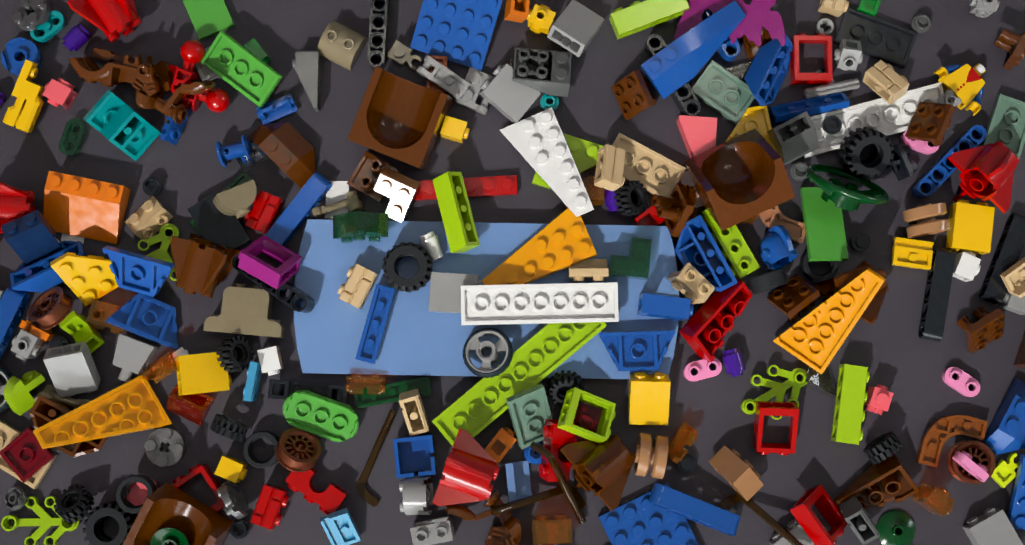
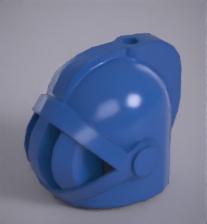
M782 225L773 226L769 229L760 244L762 262L772 270L783 268L799 255L792 244L787 230Z

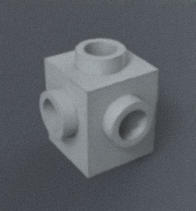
M969 0V5L971 6L970 13H974L977 17L981 18L988 17L997 11L999 1Z
M841 39L839 49H835L833 57L836 60L837 68L845 71H856L858 64H861L863 59L861 41Z
M21 329L12 341L11 351L15 352V356L22 360L35 359L42 352V344L45 340L29 333L27 330Z

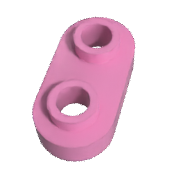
M907 131L903 132L900 137L902 145H909L911 150L926 155L933 154L939 149V146L933 145L930 147L928 141H912L905 136Z
M714 358L712 363L715 364V370L712 371L709 369L711 362L705 359L694 361L685 365L683 375L688 381L692 382L714 377L721 372L722 364L717 358ZM692 368L697 370V374L694 376L690 372Z
M948 367L943 371V381L963 396L974 397L980 392L979 382L960 368ZM953 373L957 375L955 380L952 378ZM969 384L973 385L972 391L968 389Z
M957 451L953 455L952 459L981 482L987 480L989 477L988 469L980 463L976 464L973 462V457L965 451Z

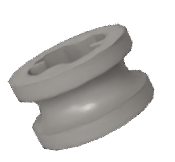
M822 18L815 25L816 34L825 33L828 36L834 29L833 22L828 18ZM823 24L829 28L825 32L823 28H820Z

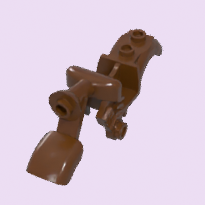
M94 48L92 50L94 58L120 62L107 63L104 67L100 68L88 56L69 58L73 69L79 74L80 78L85 79V82H102L101 85L106 87L126 84V82L131 83L136 88L135 99L136 104L140 108L156 109L172 117L173 121L179 125L187 117L185 105L178 104L184 94H202L216 86L212 80L181 84L171 98L166 101L163 99V95L171 90L172 85L170 81V64L166 61L161 60L156 65H153L151 56H147V61L143 62L142 54H138L135 59H132L130 55H117L113 51L101 48Z
M497 489L491 492L489 500L484 499L485 503L483 506L494 508L504 504L500 499ZM459 504L445 506L447 514L458 516L464 521L472 519L477 521L492 515L491 509L475 515L470 509ZM510 511L496 515L502 526L490 527L484 545H519L522 535V524L519 519L512 516Z

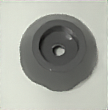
M15 486L8 490V493L4 496L6 508L11 509V511H17L26 504L27 493L22 487Z

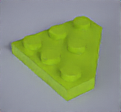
M563 133L579 174L595 167L598 150L603 146ZM535 172L532 184L551 189Z

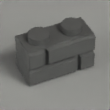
M852 497L839 505L844 519L863 545L880 536L874 521L857 497Z

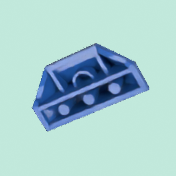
M786 33L785 46H781L778 39H774L759 48L744 78L760 106H766L774 102L788 73L791 60L790 51H793L794 45Z
M699 215L686 222L675 248V253L683 267L686 263H690L718 292L737 284L738 282L702 216Z
M62 241L63 249L28 265L23 262L16 271L9 274L11 288L18 291L42 293L63 283L64 281L50 266V262L67 252L85 256L82 242Z
M1018 378L1014 379L985 434L984 440L981 442L987 445L995 454L999 455L1025 448V382Z

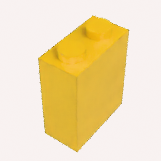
M957 200V202L950 204L948 220L951 230L947 231L945 248L961 252L970 251L975 254L990 253L995 207H990L988 203L983 202L969 204L968 200Z
M212 352L175 357L179 396L230 390L229 386H232L231 375H228V371H225L224 367L220 366L222 362L217 360V358H220V355Z
M636 372L629 375L627 415L629 425H668L671 385L668 374L662 372L654 374Z

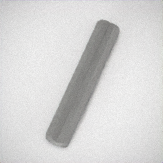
M855 78L803 90L805 99L858 89L860 83L859 79Z

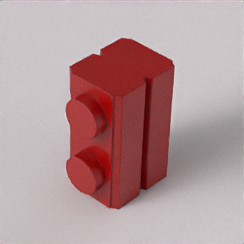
M260 190L259 194L256 193L255 200L252 203L254 204L252 210L244 218V221H246L245 225L266 234L275 223L284 201Z
M269 483L264 484L250 522L271 530L279 526L283 517L280 514L282 507L286 508L290 498L287 496L288 490Z

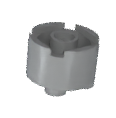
M415 475V477H407L404 480H400L399 490L403 492V500L400 501V512H405L406 515H431L432 510H429V505H433L434 495L433 483L428 482V479H431L430 475Z

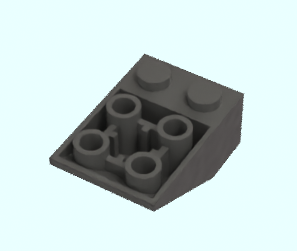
M515 47L512 81L547 95L568 97L572 53Z

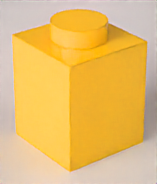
M445 115L440 136L463 143V140L468 138L470 128H467L468 123L466 121Z
M223 455L214 474L231 482L238 483L240 480H244L247 475V463L231 456Z

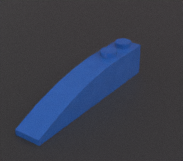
M733 1L687 31L641 65V70L663 100L699 73L729 35L743 21L746 14L737 2Z

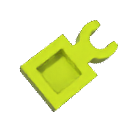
M1011 453L1007 457V462L1000 460L995 465L991 477L1002 488H1005L1017 475L1014 471L1019 466V461L1016 464L1014 463V458L1017 456L1016 453Z

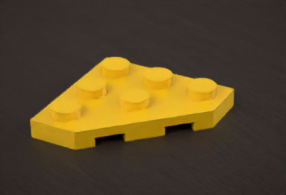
M767 105L747 108L725 142L752 129H756L777 152L767 132L772 129Z
M67 252L50 262L53 270L85 306L118 288L115 275L109 266L111 264L110 259L93 255L79 256L76 253Z

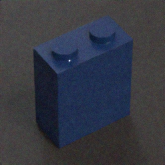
M38 209L1 226L5 241L26 265L63 249L58 234Z

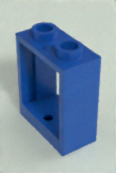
M643 293L639 296L637 315L684 321L689 319V315L692 316L693 304H690L691 299Z

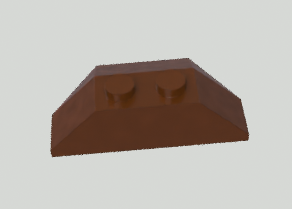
M288 122L261 124L249 136L301 189L316 172L315 148Z
M39 395L29 413L34 427L37 429L74 409L61 402ZM108 437L55 448L74 458L101 450Z

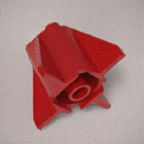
M69 0L67 2L73 11L101 29L111 43L119 39L122 34L125 37L134 32L133 28L142 23L137 14L134 0Z
M996 141L984 146L954 152L948 157L962 172L959 175L962 190L952 199L954 202L967 194L973 199L978 197L983 198L981 201L990 200L1003 213L1010 208L1013 176L1019 163V158L1003 142Z
M0 182V234H3L2 225L36 210V206L33 205L35 191L18 190Z
M459 428L451 453H449L442 472L443 476L440 479L432 502L434 505L447 506L484 501L485 498L489 500L494 486L490 483L491 480H496L500 466H497V462L466 430Z

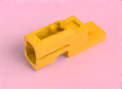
M25 60L11 94L17 97L14 106L8 107L2 121L12 127L16 126L17 129L27 133H32L44 104L42 100L44 86L31 81L38 73V63L31 60Z

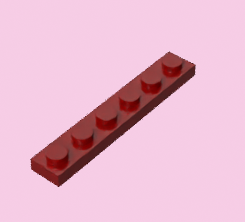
M517 175L463 178L468 198L518 195ZM433 180L417 181L420 183V186L413 201L437 200Z

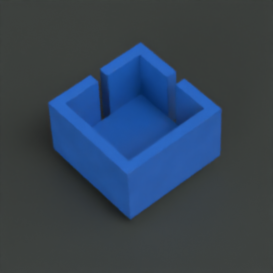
M434 434L393 439L397 479L415 477L416 471H419L418 476L437 474L436 455L432 456V453L435 452Z

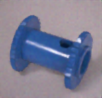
M241 135L242 141L222 146L219 141L216 142L217 157L223 167H227L228 160L247 156L249 161L252 160V148L246 135Z

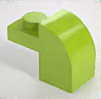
M74 310L59 323L60 328L70 334L76 343L86 341L90 353L105 343L92 323L85 316H80Z
M33 370L25 373L22 379L12 376L7 381L4 388V398L13 412L21 416L33 407L35 401L29 391L45 381L42 374Z

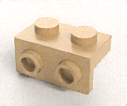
M151 196L125 223L141 240H147L153 237L173 216L154 196Z
M1024 257L1000 275L1008 292L1019 298L1025 296Z
M588 259L568 267V279H573V282H583L585 279L601 282L609 276L607 259Z
M686 263L680 271L671 273L667 278L671 282V286L680 291L684 298L691 299V304L705 303L715 289L690 263Z

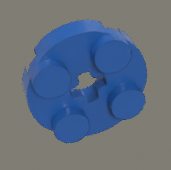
M18 37L6 43V48L1 53V62L5 69L12 74L19 76L25 60L38 63V69L41 67V51L32 41ZM19 53L25 55L23 61L17 60V58L20 57Z

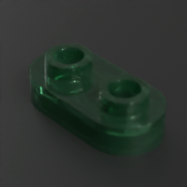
M73 118L66 123L59 142V149L63 154L74 156L80 151L87 131V126L83 121ZM79 126L80 130L75 132V128ZM73 144V149L69 150V145Z

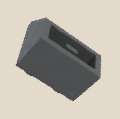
M807 111L767 131L784 165L819 148L816 128Z

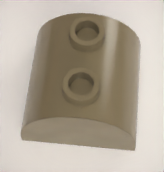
M333 20L324 30L317 47V52H319L321 57L352 71L368 41V37Z
M254 180L216 194L213 199L215 207L221 213L236 216L237 219L248 215L250 212L249 206L255 200L257 193Z

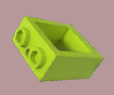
M574 387L566 392L557 428L596 443L607 441L611 435V422L616 415V404ZM579 401L602 410L596 433L573 424Z

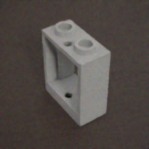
M452 515L413 523L410 527L413 545H433L453 541L455 531Z

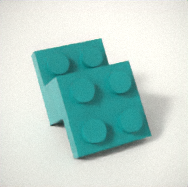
M110 90L101 97L83 118L135 161L138 160L161 133Z

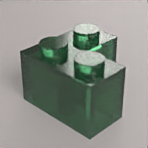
M354 211L333 215V239H341L342 243H351L353 240L363 241L365 238H369V242H380V238L388 237V214Z
M632 237L630 240L629 256L611 255L608 265L609 276L647 280L649 277L652 239Z

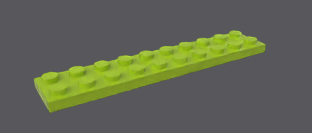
M606 323L547 324L513 353L512 361L503 373L492 378L480 380L432 422L452 446L459 428L466 430L474 438L508 409L506 398L536 386L607 326Z

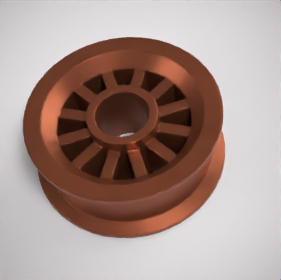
M52 287L37 297L29 309L28 317L32 321H37L41 329H51L67 317L73 307V298L69 295H64L61 287Z
M298 428L286 430L275 447V455L279 463L293 472H306L312 469L321 454V444L314 434Z
M964 440L956 443L950 449L947 465L950 473L957 480L970 484L983 483L963 467L959 468L960 465L952 459L957 451L962 452L965 450L973 457L976 464L980 463L986 467L989 474L987 480L993 474L995 457L991 449L984 443Z

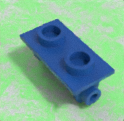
M291 93L266 103L263 107L256 108V113L261 119L262 124L270 123L298 111Z
M186 109L187 117L180 125L175 123L172 117L167 116L170 124L164 123L159 134L161 135L160 139L176 146L190 110Z

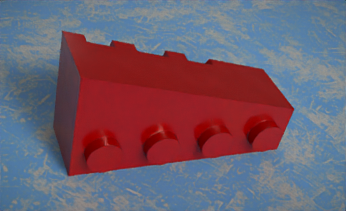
M737 280V284L721 292L716 291L679 330L698 357L712 363L715 358L714 353L717 348H721L723 345V338L728 331L731 332L734 327V320L737 316L741 315L753 294L743 281Z

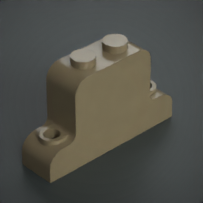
M234 283V287H227L223 292L221 314H211L204 322L203 331L276 338H284L285 328L280 323V320L271 319L273 295L258 285H253V288H245L246 284Z

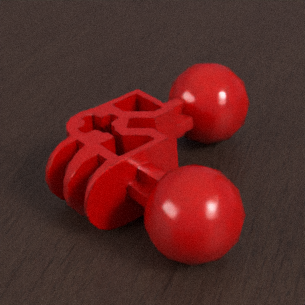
M187 40L181 46L180 54L184 60L182 68L174 64L169 65V70L173 75L172 93L181 84H191L198 77L199 73L194 71L196 63H199L204 58L205 49L197 40ZM213 89L202 94H184L178 103L182 104L183 102L186 109L192 105L193 111H197L201 101L206 102L207 107L211 111L221 113L230 105V98L222 89Z

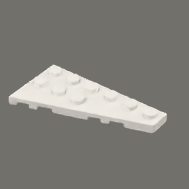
M552 107L500 130L576 217L594 210Z

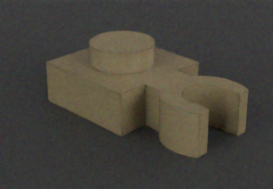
M397 40L386 55L387 58L402 67L407 63L413 71L417 70V67L412 65L414 61L422 63V59L419 56L411 55L413 52L411 48Z

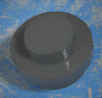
M923 14L915 16L911 21V27L917 33H925L931 26L929 17Z
M803 162L794 163L790 168L791 177L796 181L805 180L807 178L806 170L808 166Z

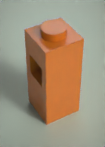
M501 427L484 449L497 462V465L517 440L514 437L516 435L515 432L508 427L505 429Z

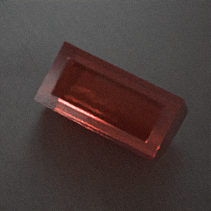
M177 384L169 394L166 409L201 426L209 413L213 398L203 393L179 396Z

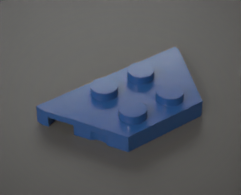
M108 245L103 248V253L108 254L111 264L109 266L115 275L119 288L154 297L158 294L174 268V263Z
M136 294L105 321L173 350H178L179 348L176 335V308L147 295Z
M675 330L599 333V337L618 371L659 370Z

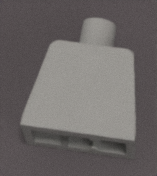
M119 334L113 359V365L122 368L118 379L129 382L133 373L144 374L159 347L126 334Z

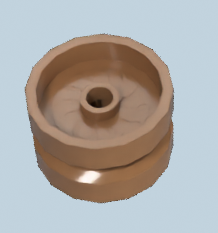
M945 203L921 205L902 212L905 222H917V224L906 228L908 238L922 237L951 230L948 219L936 220L937 217L947 214Z
M639 433L634 453V475L645 477L650 466L651 477L663 479L668 457L667 436L657 435L652 445L650 434Z

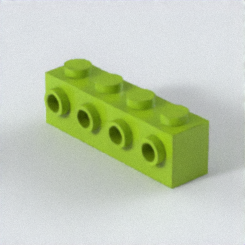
M687 0L635 1L630 4V7L625 9L620 7L613 10L609 20L618 40L682 16L684 11L690 7Z
M446 172L433 179L450 252L463 253L479 246L480 242L462 172Z
M707 209L699 214L702 216L737 280L760 268L736 225L722 231Z
M839 364L831 441L859 445V441L862 440L863 430L861 429V423L865 419L863 406L864 402L867 401V391H865V388L870 378L868 367Z

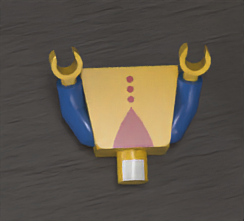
M978 63L972 68L969 64L964 66L954 64L940 67L933 72V74H938V81L941 82L945 94L947 90H953L954 95L961 99V104L957 106L960 110L965 108L968 111L970 109L973 112V116L981 110L980 104L984 92L982 87L985 81L980 76L986 72L983 65Z

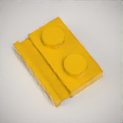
M894 237L891 265L931 270L934 242Z

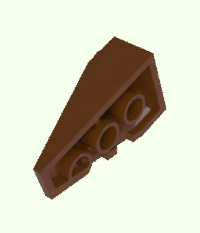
M893 453L886 460L873 464L837 496L833 502L840 510L839 505L852 497H857L866 510V508L876 505L877 507H882L884 503L891 501L896 503L903 501L919 492V489L902 462Z

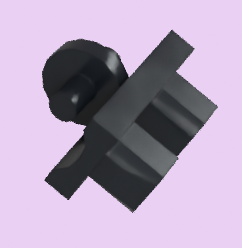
M896 144L894 150L891 151L894 153V158L890 159L892 164L887 165L886 168H892L898 181L914 175V172L918 170L916 162H909L907 155L911 152L909 145Z

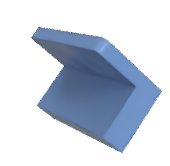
M526 460L505 463L509 502L531 496L529 462Z

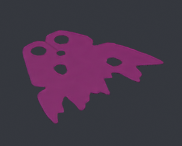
M690 0L688 3L690 8L684 11L678 23L674 39H678L704 21L701 17L706 9H709L714 14L733 1L737 2L746 14V17L729 35L732 44H734L737 38L746 35L749 41H754L757 46H761L763 26L769 31L772 40L778 39L781 46H785V31L781 15L777 11L770 10L775 5L776 0H752L750 5L745 4L744 0Z

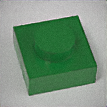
M860 0L857 10L875 16L881 0Z

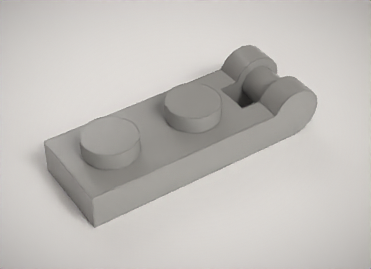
M427 55L424 59L425 62L422 66L418 67L416 72L460 101L471 86L470 83ZM431 66L435 68L432 73L428 71Z

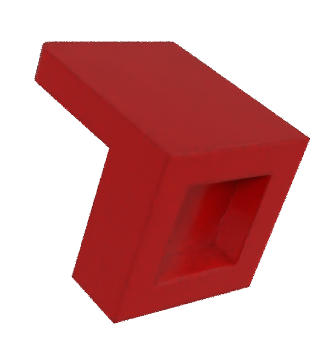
M652 205L635 218L633 222L636 225L659 226L665 219L658 217L657 209Z

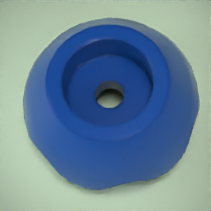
M531 446L524 448V457L528 462L532 464L541 463L542 455L540 453L534 454L535 450Z

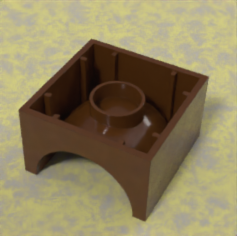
M375 66L347 140L426 170L445 115L447 116L453 99L445 93L415 84Z
M752 129L684 161L699 199L722 231L795 197L781 156L756 129Z
M166 482L146 498L123 545H150L153 535L165 527H173L182 531L188 538L190 545H222L234 521Z

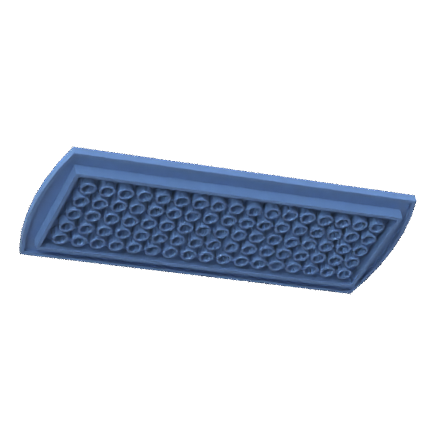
M308 219L299 249V255L302 256L299 271L295 274V286L312 297L315 302L314 309L309 313L294 311L296 344L302 373L477 376L466 367L463 360L464 344L472 333L482 328L498 329L509 338L514 353L547 324L461 325V314L428 311L430 278L426 285L418 291L402 292L396 289L375 364L357 360L355 358L376 284L394 288L384 277V270L382 269V265H384L383 259L387 256L388 250L393 249L394 245H400L402 242H413V244H418L423 248L419 237L434 231L435 235L437 234L443 257L435 261L430 257L433 272L473 274L479 276L478 280H483L548 224L474 222L480 245L467 252L451 253L443 222L403 221L400 223L398 221ZM584 224L597 253V256L590 259H607V268H609L608 278H604V281L594 282L592 279H585L583 282H573V279H568V268L529 284L618 282L619 322H605L607 326L599 333L675 330V334L663 357L659 370L618 371L598 333L545 378L555 377V373L561 374L560 371L564 370V373H567V370H570L571 374L576 372L577 376L580 375L581 378L629 379V375L636 372H644L646 374L662 372L669 375L676 345L678 320L637 315L639 296L643 293L679 297V291L671 286V282L667 279L671 273L678 272L675 250L667 226ZM412 256L403 257L397 263V273L405 279L414 277L419 271L418 261ZM356 264L379 275L362 309L339 299L340 294H338L342 283L346 284L349 279L347 273L350 267H355ZM304 299L301 301V308L305 305ZM485 335L480 337L479 341L480 343L490 341L496 344L499 338L493 335ZM487 349L484 352V356H489L492 353V349ZM470 350V358L473 365L480 368L482 360L478 357L476 350ZM505 351L499 352L498 360L491 364L493 369L503 362L506 355Z

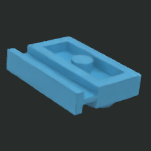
M250 362L248 366L247 381L243 390L244 401H257L262 374L259 362Z
M347 508L330 513L326 517H320V523L332 545H350L361 541V535Z

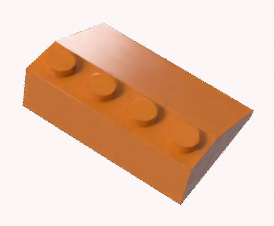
M49 171L44 189L43 217L55 232L118 245L131 189L123 185Z

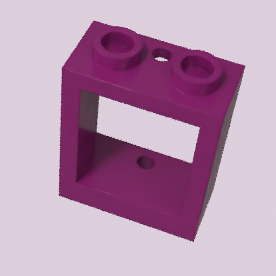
M263 235L258 240H254L246 249L241 250L238 256V268L278 289L299 271L302 256ZM263 253L282 265L276 269L256 256Z

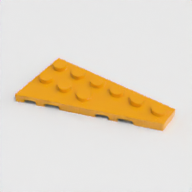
M567 208L482 280L483 285L529 284L597 256L581 215L576 217Z
M868 268L774 339L773 342L820 374H823L886 279Z
M142 374L33 430V433L42 449L170 426L172 423L145 375Z

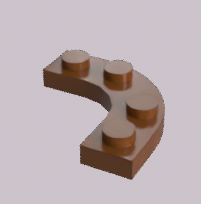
M949 415L938 419L925 431L921 439L916 462L937 468L945 441L955 435H965L984 440L988 421L966 415Z

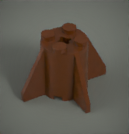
M191 233L189 239L172 236L170 245L176 275V286L184 288L185 293L195 295L198 292L205 297L212 298L216 287L233 269V257L240 253L241 250L224 247L220 244L216 247L211 241L202 239L194 233Z
M863 261L853 270L840 273L834 278L817 283L814 287L818 289L821 296L828 299L868 268L884 278L887 275L882 269H876L867 261ZM886 280L861 316L862 320L871 325L877 320L886 292L889 290Z
M618 435L610 436L607 441L601 443L586 440L566 444L560 451L573 465L572 470H576L574 476L578 483L573 488L577 490L582 486L587 492L592 490L595 492L594 496H599L612 512L619 505L633 460L635 459L634 453L627 450Z

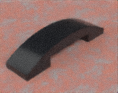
M270 379L268 398L286 400L295 391L308 390L346 404L348 386Z

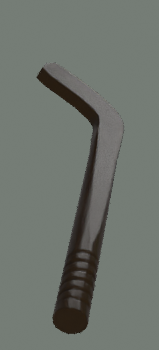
M393 410L388 412L389 414L356 486L359 495L373 507L379 504V500L366 489L365 485L397 412Z
M533 441L530 444L531 448L545 456L549 461L579 524L585 523L586 519L555 457L548 449Z
M569 485L580 509L584 508L585 502L575 488ZM561 486L491 508V514L495 516L564 494Z
M738 493L720 503V508L724 510L737 503H744L792 545H803L751 498L746 501Z

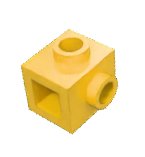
M535 4L533 10L529 9V15L526 18L528 20V27L535 33L540 34L542 32L548 35L556 19V12L551 11L546 5L540 4L539 6Z

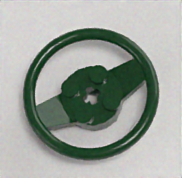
M813 164L807 167L806 177L823 190L821 198L825 202H828L830 199L836 204L835 207L847 211H853L854 209L858 211L860 204H885L889 200V195L883 188L854 173L822 164ZM816 172L837 175L863 185L870 190H857V185L852 183L845 185L835 178L826 180Z

